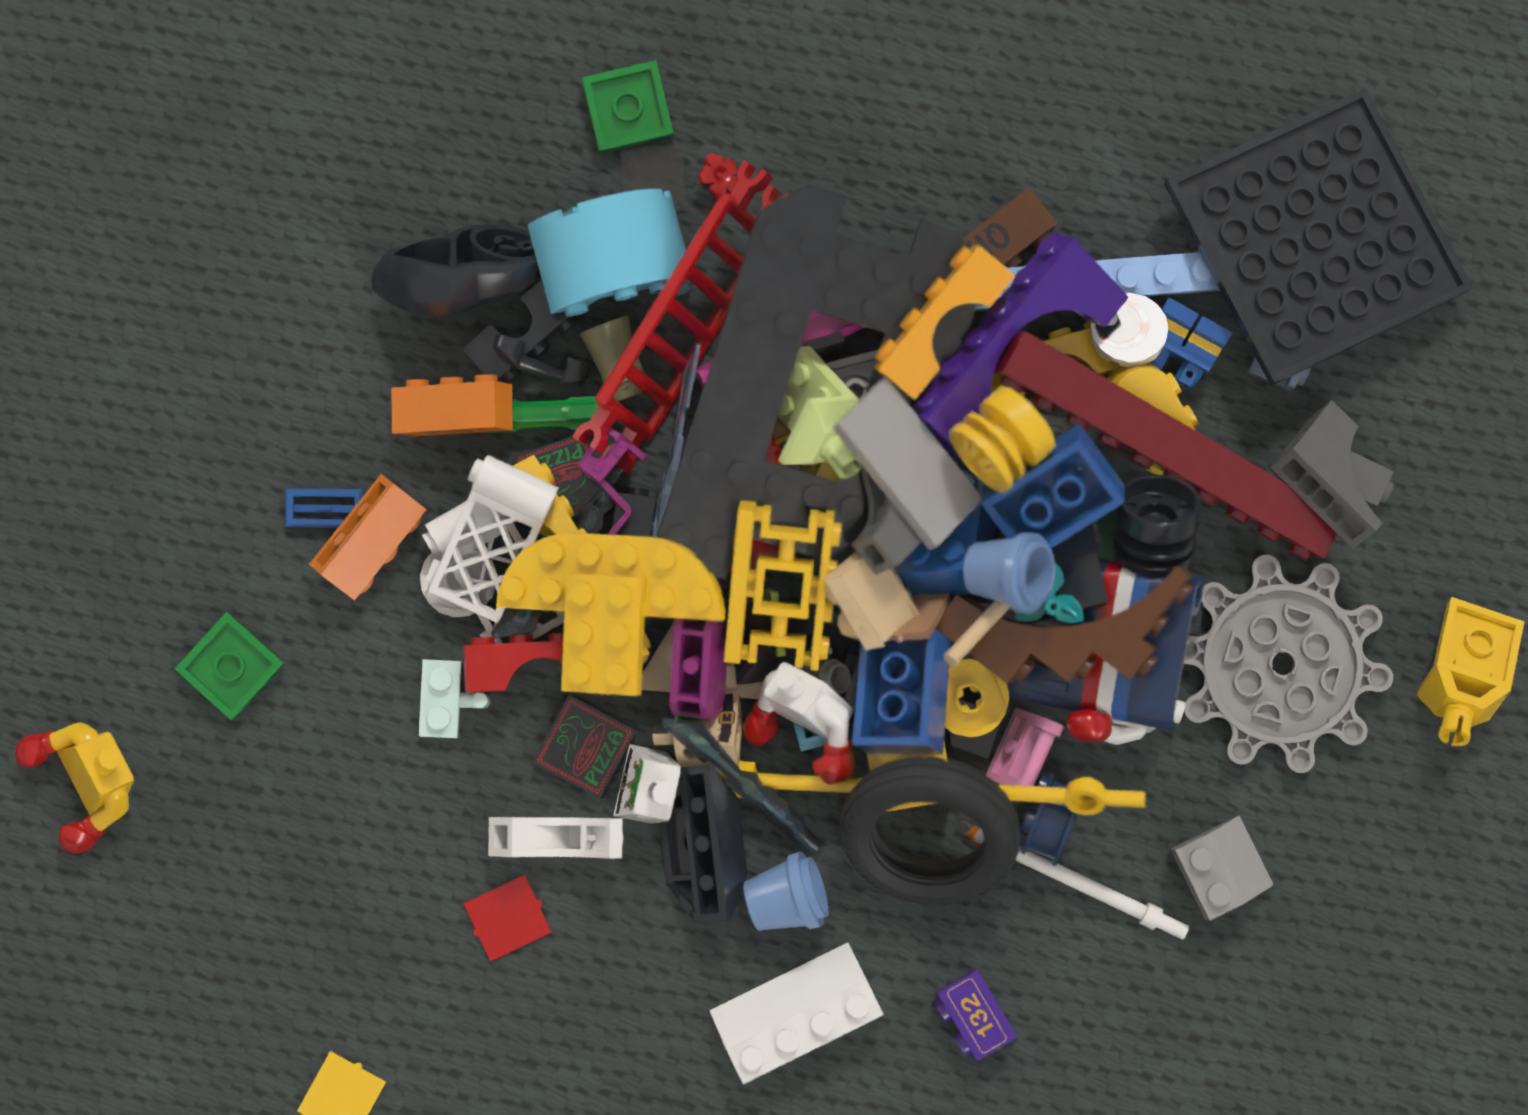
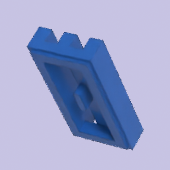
M286 489L285 527L338 528L344 520L294 519V512L350 513L364 496V490ZM294 497L355 498V504H294Z

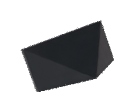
M753 605L746 607L744 645H750L752 630L771 631L772 627L769 615L753 613ZM758 644L756 663H751L744 659L740 660V664L734 663L736 685L763 682L766 676L775 670V646Z

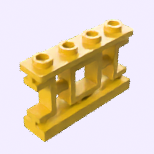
M741 500L738 509L724 662L740 664V660L744 659L748 660V662L756 663L758 644L797 648L795 667L803 668V666H809L810 670L818 671L820 659L827 660L830 637L822 636L823 623H831L833 603L829 602V599L826 598L827 584L824 578L837 568L838 561H830L831 546L839 547L841 523L834 522L835 511L827 510V513H819L818 510H811L809 529L770 525L771 505H764L762 507L756 506L757 502ZM755 521H762L760 537L780 539L779 555L759 554L757 570H752L750 565ZM817 527L825 528L820 577L812 576L814 560L794 558L796 541L815 543ZM766 569L804 573L801 604L763 600ZM747 597H754L753 613L773 615L771 631L752 630L750 645H744ZM810 603L817 604L812 652L805 651L806 635L787 633L788 617L808 619Z

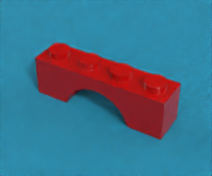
M564 633L548 634L549 641L533 642V635L510 636V643L495 644L494 637L471 638V645L463 646L465 693L505 691L513 673L522 664L531 660L550 659L563 664Z

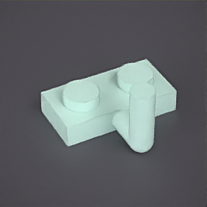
M423 659L419 720L420 737L458 738L460 708L484 709L490 705V697L485 693L461 692L462 661Z

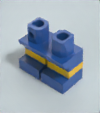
M1168 297L1161 308L1166 316L1168 325L1165 345L1157 358L1149 363L1161 370L1168 356L1180 362L1181 365L1174 378L1180 386L1190 390L1202 375L1205 376L1210 371L1233 332L1202 316L1197 321L1183 347L1182 343L1199 314Z

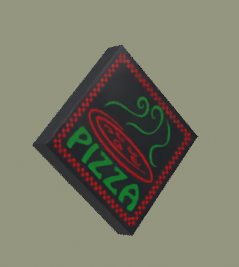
M571 436L513 456L515 464L532 455H535L539 464H547L555 480L553 485L559 487L557 495L559 497L564 495L573 509L574 516L571 518L579 515L580 512L576 509L597 486L596 483L576 467L577 463L591 448L589 447V440L584 445ZM605 491L602 495L600 502L593 509L597 510L602 508L607 497V493Z
M568 695L533 763L601 799L637 730Z

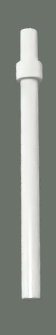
M979 828L974 841L982 844L984 837ZM1019 846L1015 861L1138 918L1139 924L1152 930L1157 927L1182 940L1185 938L1189 926L1163 914L1162 908L1149 902L1144 905L1058 863L1056 866H1053L1051 860L1033 851L1028 850L1025 854H1022L1023 848Z

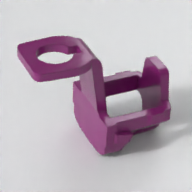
M610 429L607 435L614 439L616 444L604 458L599 459L591 456L595 450L590 448L577 463L576 467L594 483L599 485L624 512L623 516L607 534L615 535L631 515V507L604 478L626 451L641 462L647 459V455L619 432Z

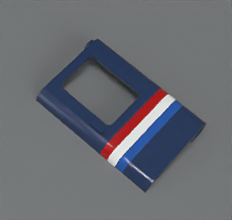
M1100 558L1109 604L1082 610L1084 620L1079 625L1103 620L1133 606L1154 591L1166 577H1148L1136 574L1122 567L1117 561ZM1193 576L1189 583L1194 587L1180 605L1173 602L1165 613L1170 619L1156 637L1151 633L1147 636L1159 648L1153 654L1158 661L1144 678L1138 674L1136 678L1129 680L1095 653L1092 658L1097 662L1083 680L1077 676L1075 680L1067 682L1051 668L1035 665L1022 682L1016 679L1013 683L1007 684L1009 699L1069 711L1079 709L1097 710L1098 712L1109 714L1111 719L1174 731V713L1192 616L1198 613L1204 588L1203 578ZM967 653L962 660L974 658ZM970 687L964 688V690L971 691Z

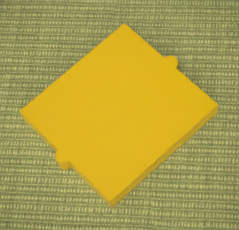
M330 1051L297 1111L303 1115H368L386 1081L364 1070L361 1063L354 1064Z

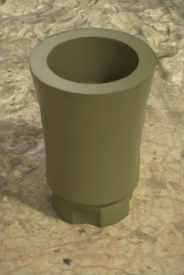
M629 315L603 323L579 334L591 354L603 383L633 337ZM638 356L634 365L644 372ZM625 378L613 398L619 402L643 393V391Z

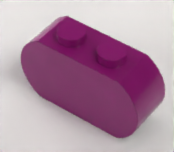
M724 605L725 620L675 618L669 701L671 711L675 716L715 720L722 709L727 674V662H724L729 611L726 605Z

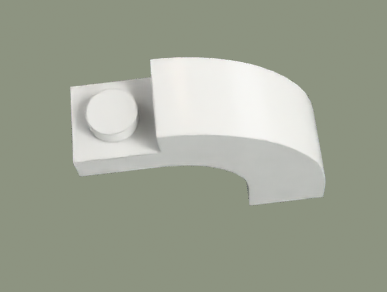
M489 817L488 856L622 858V819Z

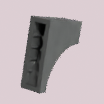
M1331 400L1306 421L1270 468L1354 549L1375 533L1381 526L1382 521L1374 514L1364 500L1352 470L1351 445L1359 426Z

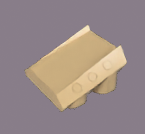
M857 551L824 578L827 584L826 594L829 602L839 605L842 609L838 618L841 634L859 639L865 650L884 647V642L914 616H920L916 604L895 568L875 575Z

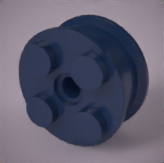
M1051 773L1049 778L1042 775L1038 787L1067 788V785L1055 781V774ZM1032 802L1020 832V847L1023 848L1021 853L1025 854L1028 850L1052 858V865L1056 866L1064 844L1068 841L1077 813L1069 810L1066 804Z

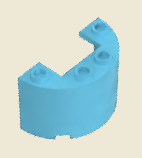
M643 189L608 195L578 203V207H573L564 214L562 210L554 211L528 224L550 312L553 314L565 311L566 317L588 312V305L599 298L614 295L615 301H622L637 296V291L649 289L650 294L660 293L686 251L669 190L662 192V189ZM686 279L676 296L692 291L690 287L692 283L688 279Z

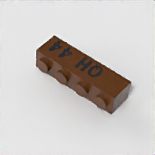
M1028 187L962 239L968 249L972 245H979L1006 268L1017 267L1024 261L1021 254L1032 246L1037 251L1040 243L1047 237H1050L1051 231L1055 229L1057 222Z

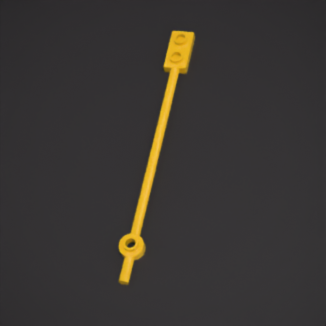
M739 761V768L741 770L757 773L755 762ZM718 770L724 778V780L726 781L727 777L720 770ZM734 771L742 779L746 789L757 794L759 793V789L752 780L746 779ZM757 773L764 786L780 790L850 793L859 780L862 779L850 777L845 781L829 785L824 783L820 776ZM1090 777L1075 779L1067 785V788L998 785L1011 801L1066 804L1069 810L1080 815L1097 814L1103 810L1104 806L1145 808V792L1105 790V787L1100 782ZM733 791L738 798H742L735 791Z

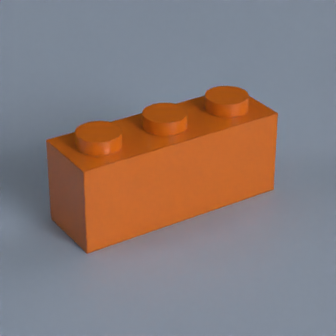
M475 375L474 382L463 383V378L443 377L440 378V384L429 385V380L413 379L406 380V387L391 388L392 434L417 437L513 431L512 384L498 382L497 375Z
M380 474L309 565L355 600L359 594L366 592L374 581V575L382 565L394 558L398 551V545L407 534L416 530L421 523L422 515L427 509Z

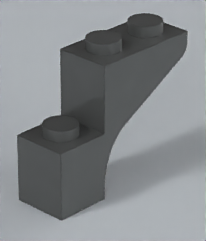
M860 464L869 502V516L864 530L852 545L876 575L897 567L922 540L862 464Z

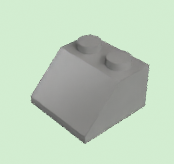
M1239 815L1170 849L1204 919L1212 920L1243 905L1274 885Z

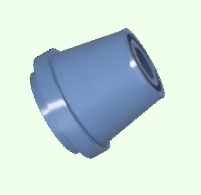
M1021 533L1015 538L976 542L967 552L964 562V581L968 591L973 595H979L1007 604L1016 612L1033 613L1047 600L1053 587L1055 578L1053 553L1045 539L1039 534Z
M801 851L788 855L786 861L744 882L747 908L752 922L758 931L803 926L811 930L822 927L824 918L829 915L827 894L819 869L813 858L806 857Z

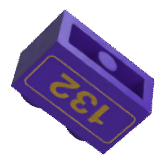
M972 969L936 991L940 1000L934 1004L945 1023L953 1020L960 1033L955 1035L954 1038L965 1057L972 1053L975 1059L979 1061L1017 1038L978 969Z

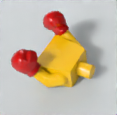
M79 722L58 731L51 730L45 733L25 736L18 742L14 755L17 763L23 768H33L47 760L49 755L55 752L58 753L90 815L82 821L72 822L62 826L58 834L59 844L62 849L74 854L90 850L100 836L107 831L106 828L126 814L129 809L128 793L134 782L133 775L111 733L107 731L98 734L94 728Z

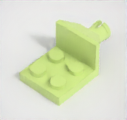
M810 346L799 347L778 414V418L791 431L778 461L782 465L827 462L841 479H848L860 471L862 467L859 464L861 463L832 426L858 402V398Z

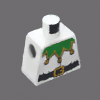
M629 744L613 816L650 824L668 821L671 816L680 776V765L665 751Z

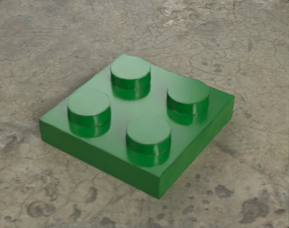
M656 60L582 77L600 154L674 137Z
M226 612L178 664L175 670L225 716L234 721L285 663L229 612Z

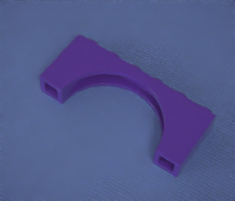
M1053 232L1050 237H1047L1040 243L1037 253L1030 262L1016 273L1013 283L1000 298L994 301L989 308V313L981 323L967 334L965 343L957 353L943 364L940 374L929 388L919 394L912 410L935 439L966 470L971 471L954 449L949 438V431L956 424L964 423V417L973 412L981 415L979 404L991 394V383L998 359L1005 346L1017 331L1031 320L1043 314L1059 310L1074 311L1085 321L1106 327L1128 300V295L1074 238Z

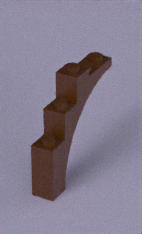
M1177 566L1154 591L1133 606L1103 620L1082 625L1043 626L1019 622L1002 616L968 654L1006 684L1013 683L1016 679L1022 682L1036 664L1031 660L1033 656L1041 660L1067 682L1075 680L1077 676L1083 680L1097 662L1092 658L1095 653L1129 680L1136 678L1138 674L1144 678L1158 661L1153 654L1159 648L1147 636L1151 633L1156 637L1170 619L1165 613L1173 602L1180 605L1194 587L1189 583L1194 574L1183 566ZM964 594L956 595L943 612L944 614L936 629L956 643L987 609Z

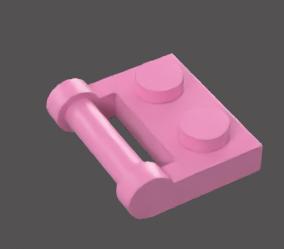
M1015 707L985 776H988L1000 785L1034 786L1056 736L1060 737L1064 726Z

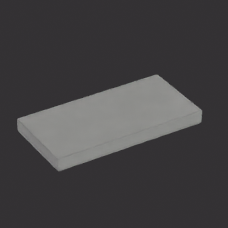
M887 377L879 380L832 426L929 550L937 547L981 502L982 497Z

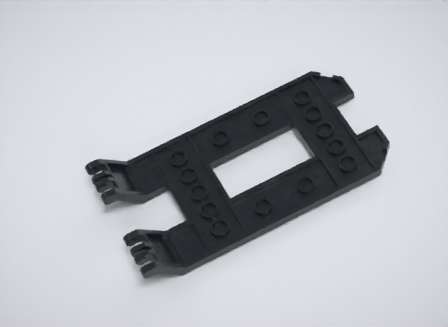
M810 184L758 210L657 534L658 538L672 540L693 551L708 571L713 573L721 591L734 557L738 509L741 500L757 502L756 506L764 507V505H771L770 525L809 529L811 510H818L819 513H827V510L835 511L834 522L841 523L839 547L831 546L830 561H838V567L857 551L852 543L864 530L869 516V502L861 469L857 474L848 479H841L838 476V480L835 482L764 460L811 310L883 332L879 349L888 339L894 342L904 330L900 327L904 318L914 308L920 311L929 300L925 293L939 277L945 280L954 269L950 265L952 259L964 246L966 247L959 232L919 220L908 257L839 236L835 233L847 196ZM977 303L957 305L948 310L937 322L932 336V350L940 369L923 390L929 388L940 374L943 364L952 358L965 343ZM875 359L874 366L879 361L878 359ZM875 368L872 369L865 394L879 380L885 378ZM893 384L912 408L916 404L917 397L916 399L910 398ZM755 521L753 539L779 547L780 539L760 537L762 521ZM817 527L815 543L796 541L795 552L813 557L812 576L820 577L825 528ZM801 593V596H800V598H799L797 604H801V601H802V593ZM812 603L809 604L808 619L790 617L787 624V633L799 634V632L811 635L808 645L805 646V651L812 652L817 608V604ZM833 604L831 623L824 622L822 636L830 637L827 660L832 659V650L836 643L847 646L840 662L848 667L852 676L860 655L861 642L859 639L841 634L838 618L842 609L839 605ZM785 647L786 656H792L795 648Z

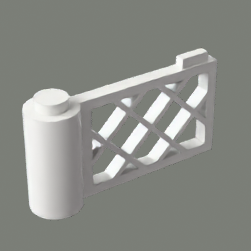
M487 455L484 461L477 459L468 477V480L474 483L471 493L441 562L436 559L432 561L424 581L431 584L428 592L499 623L506 608L497 607L495 610L481 603L477 594L478 590L493 585L497 593L499 591L504 575L498 576L491 558L509 552L513 561L518 556L516 549L523 547V550H525L528 546L535 543L559 487ZM478 502L491 508L496 521L478 527L472 514L475 503ZM501 513L507 515L508 517L502 518ZM518 520L532 527L527 539L513 543L505 524ZM468 522L470 530L463 532ZM499 527L506 546L488 552L481 533ZM474 536L481 554L463 560L457 544L459 540ZM452 556H454L456 563L449 565ZM484 560L491 579L474 585L466 566ZM459 569L466 588L454 591L440 584L445 573Z
M467 501L425 524L428 532L422 536L433 555L438 552L444 555ZM478 502L475 503L472 514L478 527L496 521L491 508ZM501 513L502 518L508 517L507 515ZM468 522L463 532L470 530ZM513 522L505 524L515 542L523 540ZM499 527L481 533L484 543L488 542V552L492 549L494 538L501 535ZM474 536L459 540L457 546L462 557L468 553L481 554L479 550H475L478 548ZM523 547L516 549L517 554H519V550L522 552ZM452 556L449 565L456 563L454 556ZM501 556L491 558L509 564L513 562L512 559ZM484 561L479 578L471 577L472 582L478 584L486 581L483 580L486 571ZM460 570L452 571L461 588H466ZM526 609L524 618L515 617L512 621L523 623V627L529 620L531 609ZM555 611L558 615L557 617L544 624L538 622L534 632L520 635H533V640L564 623L565 612ZM477 614L486 629L480 636L492 637L491 632L494 627L490 620ZM496 633L494 638L495 644H503Z

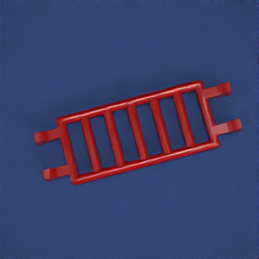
M743 160L737 171L738 182L730 194L723 193L719 196L595 397L596 404L598 405L597 410L590 421L580 425L572 437L584 445L594 435V439L589 447L601 454V459L616 444L612 443L607 446V433L615 420H618L626 427L621 435L637 447H639L643 440L649 441L654 437L680 395L683 372L690 355L695 352L696 344L700 345L698 365L722 327L743 258L716 233V230L728 213L751 235L756 217L749 213L746 208L756 192H761L765 189L762 195V208L775 202L780 194L774 187L769 185L773 177L767 171L760 169L757 176L750 179L755 168L749 162ZM707 246L737 273L725 292L695 266ZM686 279L717 305L706 324L702 323L675 299ZM666 312L697 337L685 357L654 332ZM645 345L650 347L677 370L666 389H663L634 365ZM625 378L657 402L645 422L613 398ZM626 451L617 467L629 475L635 464V456Z

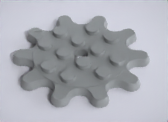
M1262 555L1257 557L1252 564L1253 584L1246 593L1233 594L1223 585L1216 582L1208 583L1203 588L1201 602H1203V607L1212 616V626L1209 632L1203 636H1188L1184 664L1194 665L1202 671L1204 685L1198 693L1186 700L1184 712L1186 717L1195 723H1202L1213 717H1221L1229 722L1232 728V737L1227 746V755L1234 763L1242 765L1251 762L1262 745L1273 743L1283 749L1286 763L1292 771L1305 773L1315 763L1314 743L1322 734H1334L1348 745H1358L1367 737V725L1355 711L1354 704L1356 698L1364 691L1383 692L1393 682L1391 669L1385 664L1374 663L1368 660L1362 650L1365 638L1380 628L1383 617L1381 611L1373 605H1363L1351 611L1344 610L1338 606L1334 594L1340 577L1338 570L1332 564H1319L1312 570L1309 578L1304 583L1292 584L1284 579L1279 561L1275 557ZM1278 653H1285L1292 659V669L1286 675H1280L1272 669L1273 658Z

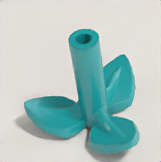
M1056 563L1054 583L1047 600L1033 613L1015 611L1016 620L1024 623L1035 622L1043 617L1045 611L1054 615L1056 620L1063 623L1074 624L1084 620L1082 607L1072 595L1056 596L1055 594L1064 583L1063 573Z

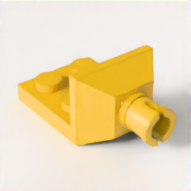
M1454 597L1450 598L1446 604L1433 667L1417 692V696L1434 715L1443 717L1438 734L1441 741L1447 744L1450 732H1454L1452 746L1468 744L1471 736V727L1490 720L1509 694L1512 687L1524 621Z

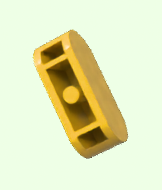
M1147 363L1130 368L1119 366L1108 376L1107 379L1190 428L1194 429L1195 426L1199 425L1191 408L1188 405L1183 407L1177 394L1182 391L1170 372L1165 374L1155 365ZM1151 466L1150 469H1146L1147 471L1154 474H1163L1162 471L1155 468L1154 466Z

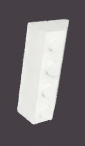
M848 942L710 1010L725 1048L743 1084L883 1015Z

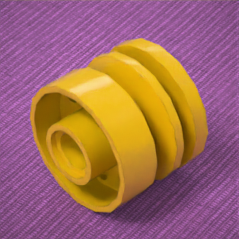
M1001 386L979 404L981 415L972 412L965 416L964 423L956 424L949 431V438L954 449L967 467L991 489L1004 493L1013 486L1014 480L1017 481L1025 475L1023 464L1033 467L1055 449V439L1044 419L1030 403L1011 388Z

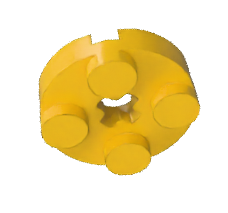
M974 659L961 660L956 666L949 665L945 728L953 734L965 737H978L992 731L1006 714L1009 702L1007 684ZM970 687L972 692L979 691L981 698L976 701L977 708L970 710L967 704L960 705L958 698L964 695L962 689Z

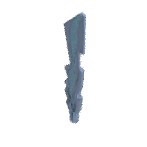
M695 344L683 372L675 433L669 446L668 462L663 474L651 537H657L680 462L684 441L682 433L686 411L689 408L700 352L699 344Z

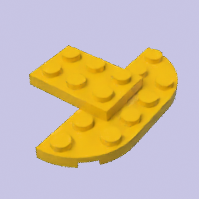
M563 533L538 540L523 550L507 569L499 587L496 604L498 608L565 611L562 691L641 695L645 616L725 620L723 597L713 573H710L705 565L695 556L696 554L687 547L672 540L646 536Z

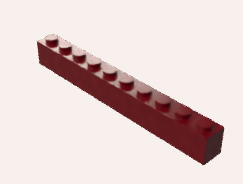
M1017 331L1002 351L994 370V375L1001 378L1000 386L1011 388L1018 394L1024 391L1034 397L1032 404L1051 414L1056 410L1067 416L1064 422L1073 428L1080 424L1085 431L1088 428L1099 435L1097 441L1100 444L1115 451H1118L1119 447L1131 453L1129 460L1145 469H1150L1151 466H1154L1163 472L1162 475L1178 478L1191 485L1199 494L1201 502L1210 506H1214L1216 502L1226 508L1224 514L1232 520L1241 524L1249 521L1258 526L1256 533L1265 539L1275 543L1278 539L1289 544L1287 551L1307 561L1310 556L1325 558L1337 533L1285 482L1026 331Z

